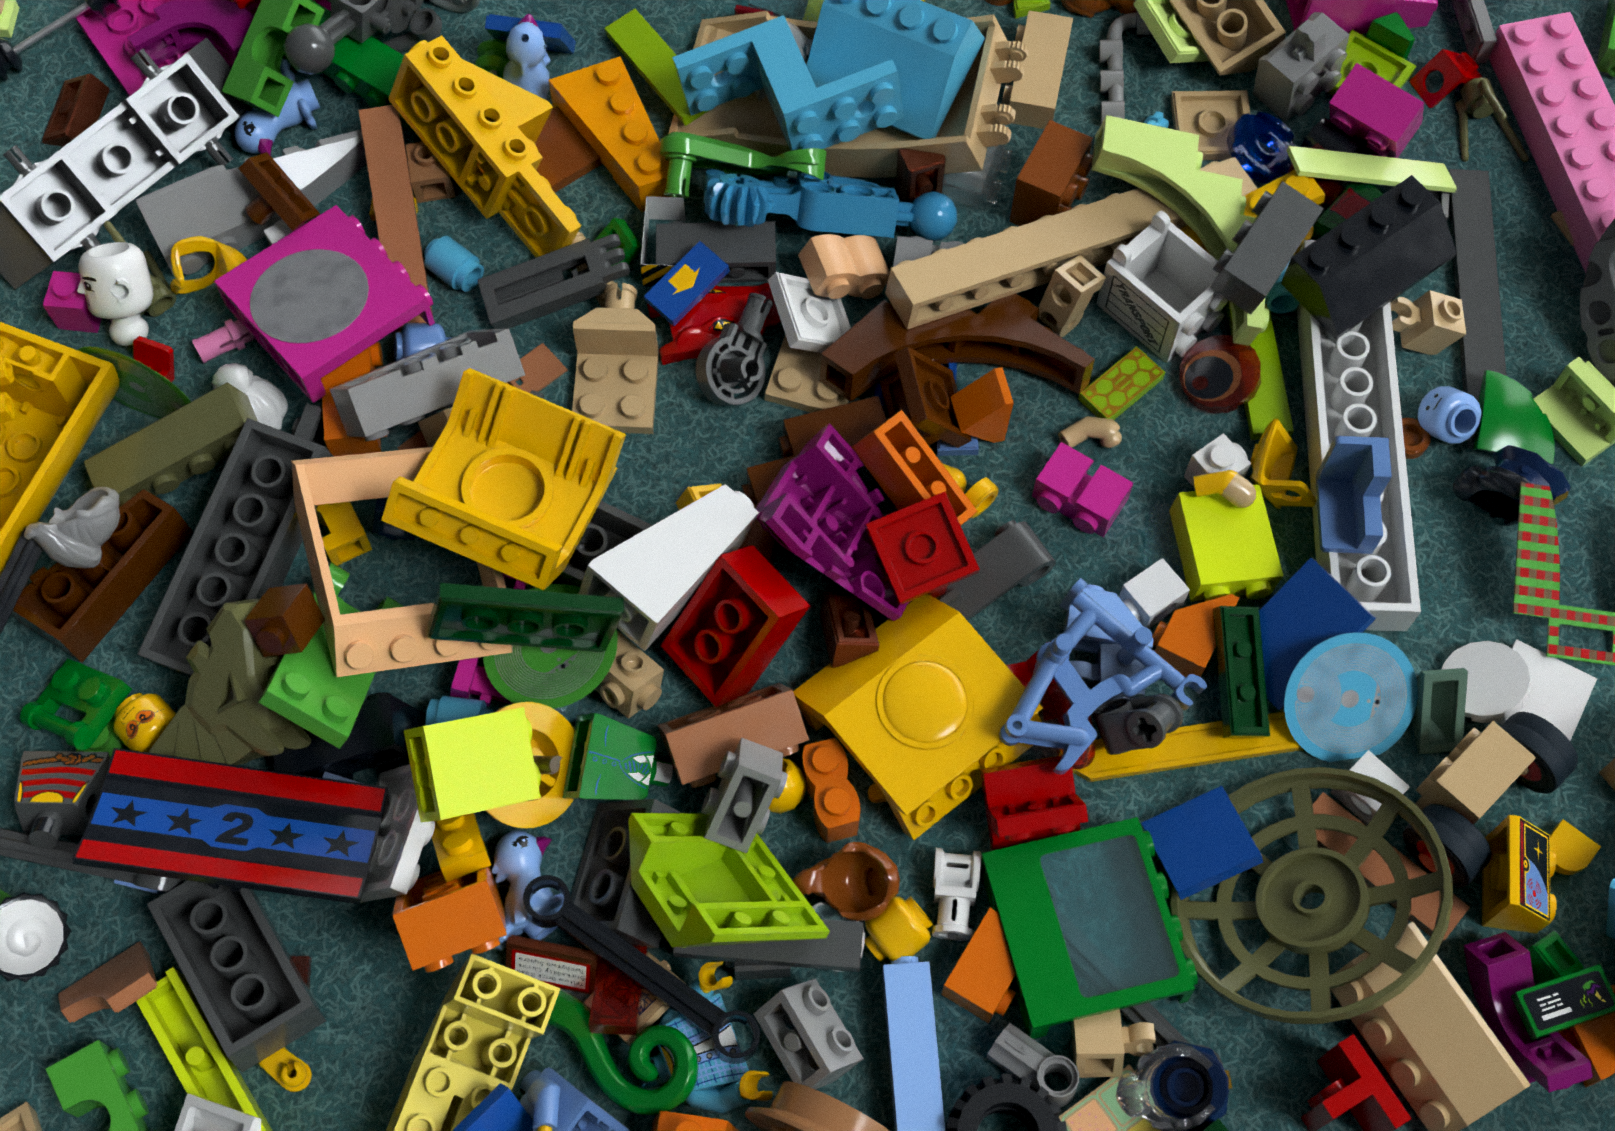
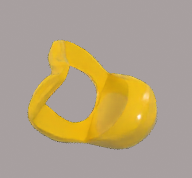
M194 236L176 242L171 250V267L175 279H172L170 284L171 291L177 295L178 293L185 294L201 290L215 283L216 279L244 263L247 259L235 248L208 237ZM200 251L210 252L213 255L215 264L210 273L199 279L184 280L180 263L181 256Z

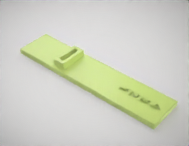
M1288 146L1287 153L1298 176L1395 187L1413 175L1427 190L1455 193L1457 190L1444 163Z

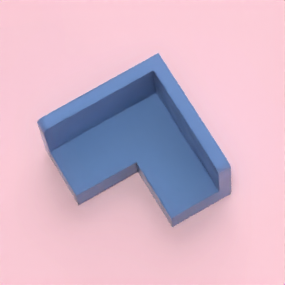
M1336 436L1315 475L1320 549L1323 552L1372 554L1383 537L1380 496L1392 478L1389 438Z

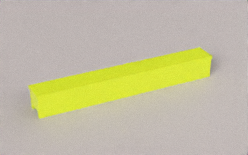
M174 967L165 972L167 976L157 981V988L136 1002L187 1094L196 1095L261 1118V1131H272L236 1065L226 1056L184 974Z

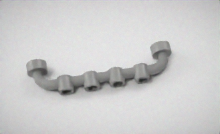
M1137 10L1136 13L1123 14L1116 18L1108 28L1107 40L1099 41V63L1108 64V70H1100V94L1108 93V101H1101V124L1106 115L1125 119L1122 33L1127 29L1136 28V36L1152 35Z

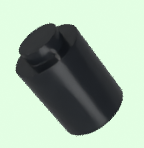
M1327 118L1320 120L1311 129L1301 145L1304 148L1360 154L1363 148L1359 142Z

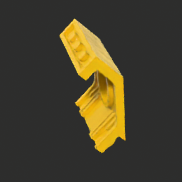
M468 368L463 372L445 428L414 481L401 476L393 481L381 521L544 591L565 570L618 469L615 466L626 434Z
M929 594L910 602L906 606L901 618L895 621L888 619L875 629L880 645L879 651L836 668H832L830 663L793 691L798 707L807 723L816 731L826 725L882 791L903 832L913 840L982 787L980 769L1009 765L1033 746L1023 743L1008 746L999 738L1000 729L1011 716L1026 688L959 611ZM1040 704L1036 708L1031 721L1042 722L1038 714L1043 709Z

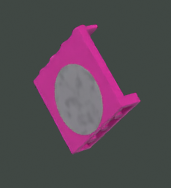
M337 205L214 281L225 306L312 403L327 394L321 381L322 377L417 315L429 326L435 324L430 306L433 305V300L428 291L421 284L415 286L410 281L409 274L403 265L397 260L392 263L382 244L375 237L370 240L366 236L359 220L354 215L348 217Z

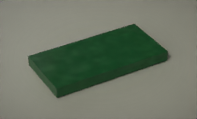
M440 583L428 623V638L604 652L624 613V598Z

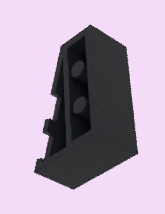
M380 692L371 694L363 702L351 733L340 749L303 728L311 738L310 745L301 749H288L284 747L283 753L273 755L274 771L320 778L323 777L326 771L354 780L353 773L365 769L380 767L381 772L395 769L394 764L409 762L404 730L426 726V714L403 702L391 693Z

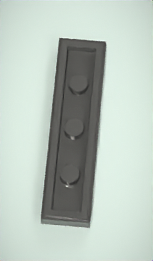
M821 919L830 930L827 938L686 948L674 947L673 954L674 957L860 972L863 922Z

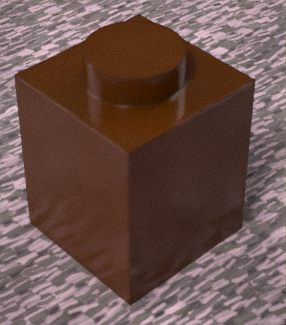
M307 583L268 588L244 621L263 656L266 657L303 652L325 621V618Z

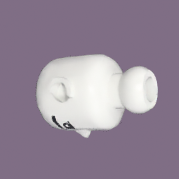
M127 242L106 243L88 249L83 253L79 261L78 268L81 280L77 292L85 294L90 313L97 318L111 319L109 335L117 345H133V341L138 336L147 338L149 327L140 313L144 312L151 305L154 294L144 253L136 245Z

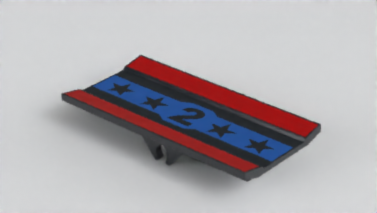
M114 748L105 781L84 836L81 838L72 857V863L75 865L204 882L214 889H218L220 885L231 886L230 890L233 892L246 888L360 904L384 814L388 787Z

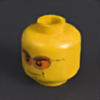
M133 694L125 699L116 709L113 731L130 750L148 753L176 713L158 694Z

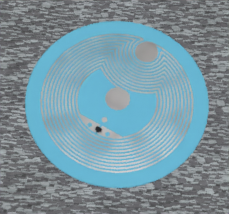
M1359 632L1331 637L1307 652L1296 665L1289 678L1284 696V713L1287 726L1296 742L1306 752L1326 762L1361 758L1368 750L1374 755H1380L1401 738L1411 723L1418 699L1416 675L1412 664L1403 651L1383 637Z

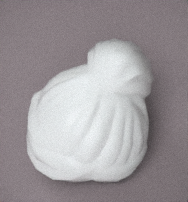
M225 364L213 375L211 383L213 390L228 382L248 395L258 422L279 430L282 428L283 418L288 410V403L279 388L268 380L253 375V372L242 364Z

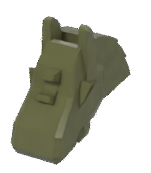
M260 599L224 603L206 628L212 643L211 647L202 641H197L186 656L194 672L188 680L185 704L179 709L148 753L240 765L262 758L265 755L281 754L284 751V747L288 749H301L310 745L311 738L302 727L258 703L281 655L264 657L244 621Z

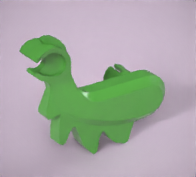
M671 132L661 139L660 155L669 161L664 195L684 199L689 198L692 168L715 169L723 171L725 174H751L754 178H762L768 175L786 176L788 171L805 173L823 180L827 152L824 149L807 148L787 151L778 156L771 157L738 144L685 132Z

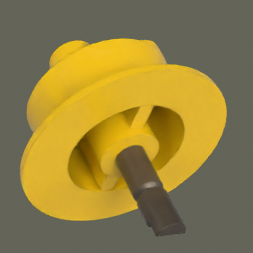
M518 702L502 707L496 712L524 707L526 718L532 727L531 747L534 762L537 764L541 774V784L539 786L541 798L485 811L495 820L507 826L536 828L557 819L574 800L562 797L575 730L562 714L547 705L536 702Z

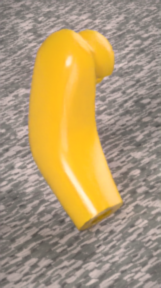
M286 1047L258 1063L274 1080L290 1092L304 1090L312 1079V1071L309 1065L289 1052Z

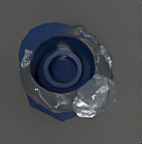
M1174 1040L1168 1045L1158 1046L1155 1050L1142 1055L1138 1061L1135 1073L1122 1075L1117 1086L1116 1100L1122 1111L1132 1118L1143 1117L1157 1130L1202 1131L1226 1114L1229 1089H1232L1229 1071L1224 1070L1212 1049Z

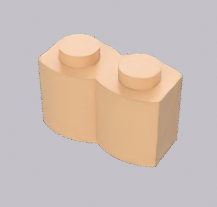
M833 234L811 237L798 254L812 290L817 296L838 299L848 294L854 297L870 299L878 296L888 282L889 268L876 239L872 236L854 235L843 238Z

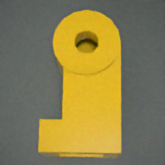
M350 502L318 505L316 510L317 520L320 524L327 526L330 532L329 535L322 537L327 555L333 564L338 566L372 550L367 535Z

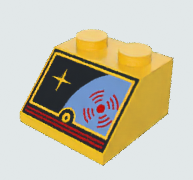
M1508 815L1485 837L1491 848L1492 857L1489 864L1482 870V926L1537 934L1553 921L1556 914V897L1554 894H1550V878L1555 872L1556 855L1554 851L1550 850L1549 834L1520 816Z

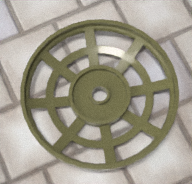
M1326 767L1297 768L1270 774L1244 785L1228 795L1237 813L1240 814L1258 802L1278 794L1292 792L1295 817L1269 825L1253 835L1252 839L1260 851L1279 838L1297 833L1299 849L1283 855L1274 862H1271L1262 855L1263 863L1250 868L1261 876L1256 891V901L1232 902L1235 884L1241 873L1220 882L1217 891V902L1189 901V897L1180 900L1172 885L1171 912L1172 915L1176 914L1181 923L1183 940L1179 942L1187 958L1192 959L1199 977L1216 994L1239 1009L1264 1019L1290 1024H1324L1350 1019L1376 1009L1402 993L1423 973L1438 952L1446 934L1453 906V881L1445 848L1433 824L1419 807L1397 789L1376 778L1350 770ZM1328 788L1350 791L1372 798L1382 805L1369 824L1365 826L1360 822L1342 816L1314 814L1310 789ZM1397 815L1405 819L1422 838L1434 861L1436 872L1412 879L1408 878L1400 856L1389 842L1383 838ZM1316 830L1337 831L1353 836L1357 840L1348 852L1342 855L1330 849L1318 848ZM1373 850L1388 865L1395 883L1367 888L1359 867ZM1439 891V908L1435 927L1425 949L1416 960L1396 948L1408 925L1411 912V898ZM1315 892L1325 896L1323 903L1315 909H1306L1300 906L1302 899L1309 893ZM1397 902L1394 921L1384 940L1363 928L1368 919L1370 907ZM1260 919L1270 938L1253 954H1250L1239 940L1233 920ZM1190 920H1218L1226 945L1241 963L1223 979L1220 980L1212 972L1201 956L1192 935ZM1351 942L1369 954L1365 960L1352 968L1336 974H1329L1328 953L1339 950ZM1285 949L1297 954L1309 955L1310 977L1287 975L1269 968L1268 965ZM1381 963L1402 974L1393 983L1368 998L1344 1007L1331 1009V988L1341 987L1359 980L1375 970ZM1258 976L1264 981L1283 988L1310 991L1311 1011L1291 1012L1269 1008L1246 999L1238 994L1237 991Z

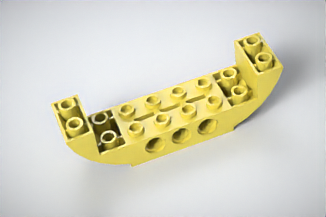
M471 953L449 988L422 1046L415 1056L386 1131H452L500 1083L512 1091L531 1039L544 1035L560 988Z

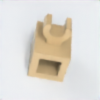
M1429 290L1414 302L1404 297H1398L1390 302L1391 311H1395L1398 314V317L1392 321L1394 331L1400 332L1402 348L1427 355H1436L1466 335L1462 299Z
M1120 1009L1071 1021L1073 1061L1079 1071V1078L1122 1077L1125 1053L1138 1057H1148L1154 1054L1153 1043L1156 1041L1154 1023L1139 1022L1128 1027H1122Z

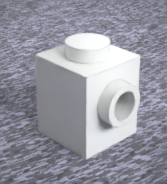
M1223 433L1191 456L1184 477L1194 488V476L1234 470L1245 478L1251 462L1248 460L1244 449L1239 444L1232 443Z

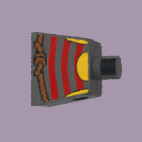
M23 752L14 805L22 829L25 833L30 834L29 841L34 846L41 849H51L56 846L60 835H84L105 781L110 763L109 752Z

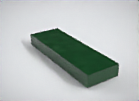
M1216 607L1213 609L1223 738L1269 737L1270 729L1259 607Z

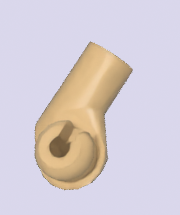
M1087 416L1058 432L1060 441L1071 448L1088 438H1099L1100 444L1106 448L1115 447L1122 440V435L1118 431L1120 429L1118 423L1113 419Z

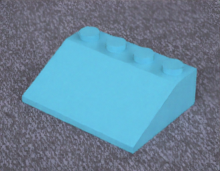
M824 0L806 66L817 88L892 59L898 71L904 119L896 121L890 127L919 139L936 138L985 37L973 20L921 0Z

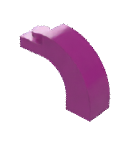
M173 0L153 9L157 16V21L141 28L127 38L135 54L144 48L156 65L184 50L195 47L205 38H208L216 49L227 54L234 62L254 15L245 8L240 9L237 4L227 0Z
M1506 932L1464 945L1470 983L1489 1028L1528 1082L1537 1081L1550 1093L1556 1090L1567 1089L1573 1084L1593 1078L1591 1061L1564 1039L1559 1032L1531 1041L1511 999V995L1515 992L1535 986L1530 952Z

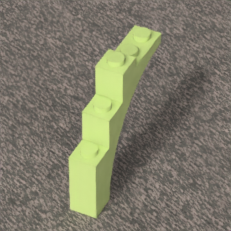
M1106 115L1095 135L1091 170L1122 179L1150 193L1167 205L1198 235L1206 249L1216 260H1219L1227 248L1234 252L1238 244L1232 240L1246 219L1252 223L1256 219V217L1243 215L1246 207V197L1241 195L1243 179L1201 171L1203 153L1198 151V134ZM1265 298L1251 315L1229 301L1232 311L1233 343L1249 346L1259 333H1263L1266 330L1269 321V309L1265 308Z

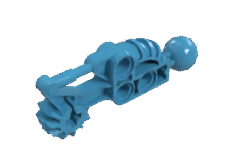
M715 169L707 170L705 174L704 212L712 220L722 221L724 225L732 224L737 227L739 225L752 227L754 224L764 223L767 213L789 215L795 219L799 227L811 231L894 238L895 227L900 225L910 226L913 233L926 240L939 241L951 234L957 223V208L954 202L948 196L936 191L922 193L910 203L899 202V197L894 188L880 187L876 183L861 179L834 176L825 171L823 180L798 172L797 177L779 175L775 176L773 181L758 180L740 174V176H737V174H725L723 171Z

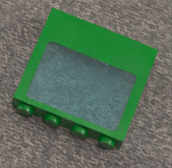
M1138 817L981 854L980 873L990 908L997 911L1015 972L1012 985L1014 991L1017 992L1016 998L1026 1033L1032 1039L1047 1036L1049 1027L1160 999L1177 996L1179 1004L1189 1001L1194 992V985L1198 984L1195 965L1191 958L1184 957L1179 942L1183 940L1181 923L1176 914L1170 915L1165 900L1169 898L1166 878L1162 872L1156 873L1152 857L1155 856L1153 839L1148 830H1142Z

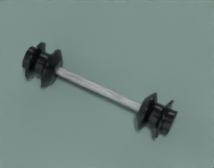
M85 0L86 2L16 46H13L10 41L0 38V76L4 80H8L7 70L11 67L22 71L23 60L19 54L21 51L91 8L95 14L106 18L107 7L113 4L121 9V4L118 0Z

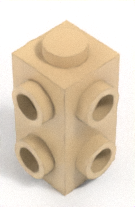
M617 630L618 643L614 662L606 677L594 690L601 695L607 705L618 709L629 719L642 708L644 710L650 709L658 701L662 693L660 688L664 669Z

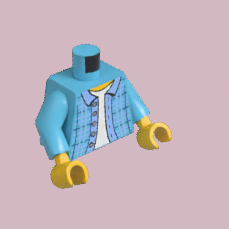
M723 961L708 962L700 968L699 977L688 986L724 1012H727L720 993L713 994L714 990L730 987L733 983V978L728 976L717 981L715 971L717 967L723 964ZM671 1008L662 1015L659 1025L678 1029L691 1041L697 1053L698 1078L694 1090L686 1099V1102L691 1107L724 1113L745 1105L751 1100L768 1101L772 1098L773 1091L758 1092L757 1089L758 1081L762 1077L769 1076L768 1072L749 1071L746 1062L740 1064L724 1062L713 1050L712 1037ZM726 1024L719 1030L721 1045L728 1052L742 1053L732 1024ZM658 1045L661 1054L650 1058V1061L658 1068L659 1074L654 1081L644 1082L641 1080L643 1089H649L665 1083L672 1076L674 1058L667 1047Z

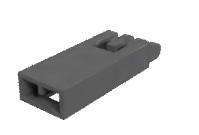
M611 234L592 242L587 238L478 279L490 324L495 329H510L605 293L608 282L630 273L628 263H619L625 259L623 249L617 248L621 245L619 235ZM586 263L587 269L579 272L574 269L571 271L573 278L564 279L563 271Z

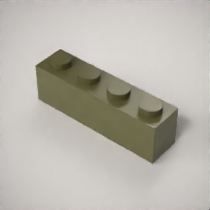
M227 382L85 460L84 464L93 488L108 487L114 489L120 495L119 507H121L143 489L154 496L169 493L177 489L181 482L195 474H203L212 470L216 465L215 463L230 456L247 418L257 422L258 420L248 395Z

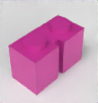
M1061 442L1036 478L1032 497L1037 499V503L1044 510L1051 513L1060 512L1072 519L1074 525L1079 530L1088 534L1095 532L1104 537L1128 501L1134 483L1103 465H1100L1093 477L1088 475L1087 472L1094 460Z

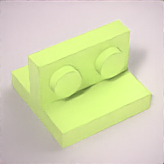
M1578 357L1565 367L1551 387L1533 400L1537 403L1542 413L1547 414L1554 438L1583 466L1615 443V387L1589 361L1584 362Z

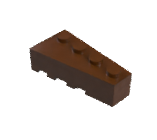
M144 489L119 507L120 518L118 526L111 537L101 546L102 558L96 567L88 569L65 567L58 562L48 570L43 566L29 577L32 582L23 589L11 613L21 624L81 663L193 533L192 529L173 506Z

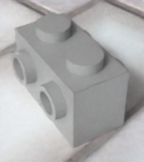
M742 737L734 753L726 752L718 772V777H721L722 780L717 789L710 787L702 805L701 813L707 815L704 838L744 853L748 852L756 833L761 835L766 827L770 815V809L768 808L773 798L778 799L785 787L788 774L782 771V752Z
M816 978L782 989L753 1013L787 1073L795 1083L816 1090L838 1080L864 1059L856 1047L852 1035L846 1030L831 1005L827 993L821 988Z

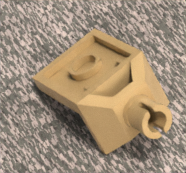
M611 283L605 288V308L597 307L573 321L577 362L572 411L622 433L653 434L659 364L656 325L638 309H634L637 298L635 287L622 283L620 299L617 295L618 284Z

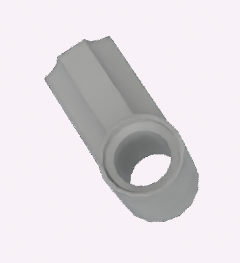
M1011 1023L1002 1030L986 1057L1006 1073L1012 1074V1077L1017 1081H1020L1023 1076L1032 1080L1030 1086L1039 1090L1042 1086L1049 1092L1046 1098L1050 1103L1053 1104L1057 1101L1060 1108L1067 1106L1072 1101L1079 1084V1071L1071 1059L1053 1054ZM1050 1073H1059L1067 1079L1069 1087L1063 1091L1051 1090L1045 1084L1044 1077Z

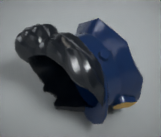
M1507 445L1494 453L1495 466L1482 469L1480 466L1474 465L1465 468L1455 477L1453 483V492L1456 497L1462 501L1471 502L1483 511L1489 512L1491 518L1505 519L1504 523L1506 526L1518 524L1520 482L1550 486L1554 505L1566 499L1571 489L1564 473L1548 463L1538 453L1512 445Z

